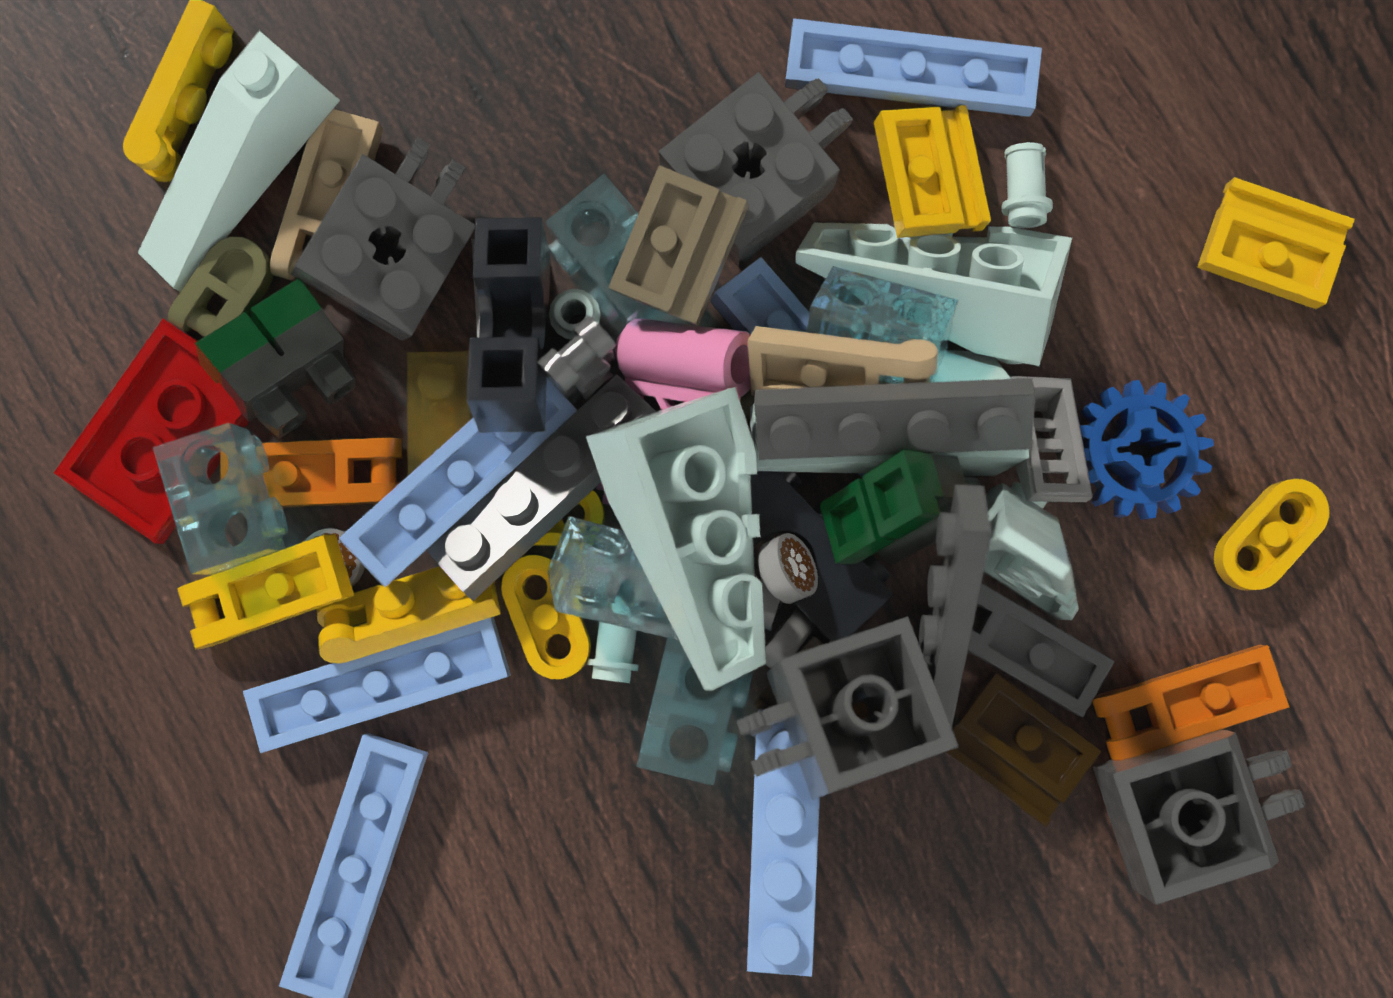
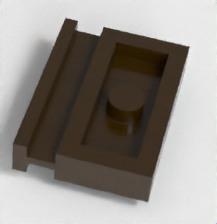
M995 672L990 673L954 722L955 725L952 728V732L958 747L946 751L948 755L1045 827L1051 822L1052 819L1050 817L1060 803L1064 804L1101 753V750Z

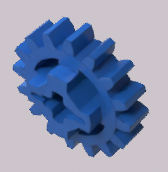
M1133 380L1124 385L1123 397L1116 388L1111 387L1100 393L1103 407L1091 402L1080 411L1083 417L1090 423L1089 426L1080 425L1090 484L1093 483L1097 488L1091 503L1094 506H1099L1111 499L1114 500L1113 511L1115 517L1129 516L1134 506H1136V512L1140 520L1156 518L1157 504L1166 514L1176 512L1181 509L1177 494L1189 498L1197 496L1201 491L1197 483L1191 479L1192 476L1211 472L1212 466L1206 461L1199 459V451L1214 446L1213 439L1197 437L1195 431L1196 428L1206 421L1205 415L1198 414L1188 418L1183 411L1187 407L1190 397L1183 394L1171 401L1166 400L1167 387L1165 383L1159 382L1151 386L1146 395H1144L1140 380ZM1120 412V418L1116 420L1117 432L1110 440L1101 442L1107 424ZM1157 416L1169 425L1173 433L1158 422ZM1134 442L1138 446H1148V449L1160 448L1162 450L1149 455L1145 459L1141 455H1132L1131 452H1117V450L1128 447ZM1178 459L1173 475L1166 484L1160 487V484L1165 482L1164 470L1172 460ZM1105 467H1109L1123 479L1124 487L1109 475Z

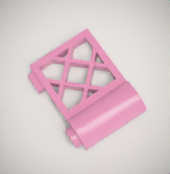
M637 318L629 322L617 338L615 356L619 368L625 377V382L640 397H655L662 410L675 406L674 401L688 402L733 387L736 388L740 400L741 396L746 394L751 388L748 339L751 334L748 332ZM602 482L597 486L596 489L604 491ZM604 491L602 503L610 505Z

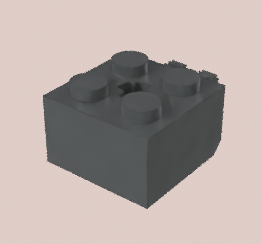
M758 72L659 150L660 166L718 188L721 192L736 198L740 197L748 201L749 208L728 255L737 267H740L825 199L835 188L840 169L823 149L848 128L853 118L843 108L831 113L812 131H807L798 119L819 105L828 91V88L819 78L806 84L805 87L783 102ZM753 165L760 169L759 177L750 179V172H746L745 178H741L737 175V167Z
M419 137L415 140L395 174L364 154L361 155L291 272L292 276L297 279L300 278L304 283L401 341L409 338L414 333L475 229L473 223L444 206V203L462 175L464 166L453 159L449 165H445L435 181L436 186L430 196L409 183L414 172L420 170L428 157L427 150L430 144ZM373 236L378 241L382 236L389 239L393 243V251L397 254L396 263L392 257H389L383 264L375 261L372 257L376 248L372 243L368 242V239Z
M908 617L781 660L766 672L778 705L736 721L741 736L747 734L754 736L784 722L792 747L783 750L777 748L759 755L758 759L751 762L754 773L757 777L799 763L812 800L958 747ZM851 702L853 704L864 703L868 716L862 719L858 718L852 710Z
M1220 729L1133 758L1119 761L1109 760L1093 765L1092 767L1133 890L1157 905L1275 866L1279 859L1266 821L1286 815L1287 813H1293L1304 808L1306 804L1301 791L1295 789L1278 790L1270 795L1258 798L1252 781L1277 775L1287 768H1291L1292 763L1286 750L1273 751L1244 759L1236 732ZM1190 802L1192 803V814L1184 813V816L1189 820L1182 825L1178 822L1179 811L1183 804Z

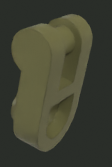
M228 237L218 241L208 251L173 302L168 312L169 322L184 332L194 330L205 337L244 312L250 317L251 308L260 303L273 280V275L270 272L269 256L256 243L243 237ZM215 292L227 299L218 315L207 309L208 301Z

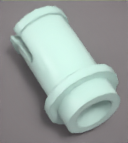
M1019 143L1005 150L1008 200L1004 201L1001 207L1002 213L1008 216V224L1012 227L1032 228L1043 225L1047 222V213L1053 209L1052 200L1046 197V148L1042 144Z
M570 289L563 291L555 297L550 305L549 318L552 327L557 334L565 339H569V342L576 336L573 329L578 325L568 323L573 316L582 314L586 318L589 315L600 325L601 313L599 305L594 297L584 290Z
M600 602L601 614L595 658H588L587 665L593 666V679L630 683L631 671H638V665L632 664L641 607Z

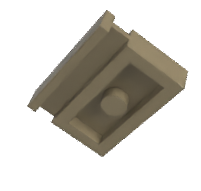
M659 165L608 288L615 293L699 327L749 208L748 201L723 193L718 188Z

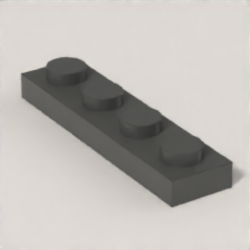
M615 375L426 551L461 591L474 601L601 483L586 437L656 411L618 375Z
M1032 378L755 390L754 408L759 460L896 455L902 450L948 453L1032 449L1035 405Z
M955 485L951 513L939 514L936 544L938 555H943L941 566H930L928 575V604L934 608L932 615H922L920 621L919 647L922 654L925 655L926 665L951 729L992 533L984 486Z

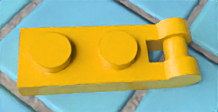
M189 0L123 142V150L126 157L159 182L172 181L182 160L178 152L190 124L196 123L203 114L207 101L206 90L216 68L219 69L224 66L232 50V34L234 29L214 5L202 0Z
M336 534L322 535L177 588L182 606L190 607L196 628L191 630L190 633L195 650L224 643L237 636L354 596ZM217 598L220 599L225 616L223 619H220L215 602Z
M439 566L394 580L385 588L381 584L355 592L354 596L316 609L318 623L324 627L318 636L319 653L321 658L327 662L336 664L346 663L500 615L495 581L473 601L461 591ZM367 622V623H365V624H361V625H358V626L353 627L354 625Z

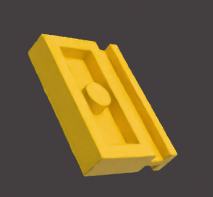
M958 105L955 110L941 111L940 107L881 111L874 121L897 238L956 233L959 229L973 228V231H982L990 223L991 217L967 106Z
M1236 177L1231 179L1225 185L1223 191L1225 194L1221 206L1216 211L1197 268L1314 309L1326 305L1346 247L1343 243L1347 231L1352 228L1355 219Z

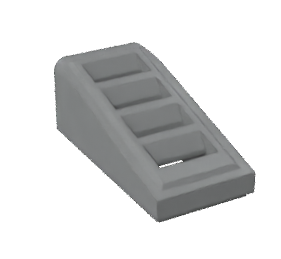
M1012 376L1011 379L1032 378L1035 391L1034 411H1041L1043 418H1034L1032 449H1028L1029 458L1015 465L1026 501H1089L1093 497L1071 378ZM1035 431L1049 432L1051 439L1036 438ZM1039 452H1056L1058 460H1040ZM1042 473H1063L1067 484L1044 483Z

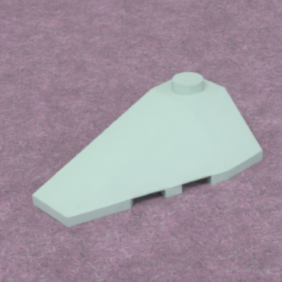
M813 223L796 251L795 263L976 354L995 357L997 360L1007 364L1026 363L1039 366L1050 334L1072 238L1014 227L988 226L987 237H952L953 233L897 238L895 228L888 224Z
M1014 482L1011 487L1001 483L990 488L986 495V502L992 533L984 573L1056 620H1072L1079 607L1058 518L1043 509L1047 502L1026 501L1021 483Z

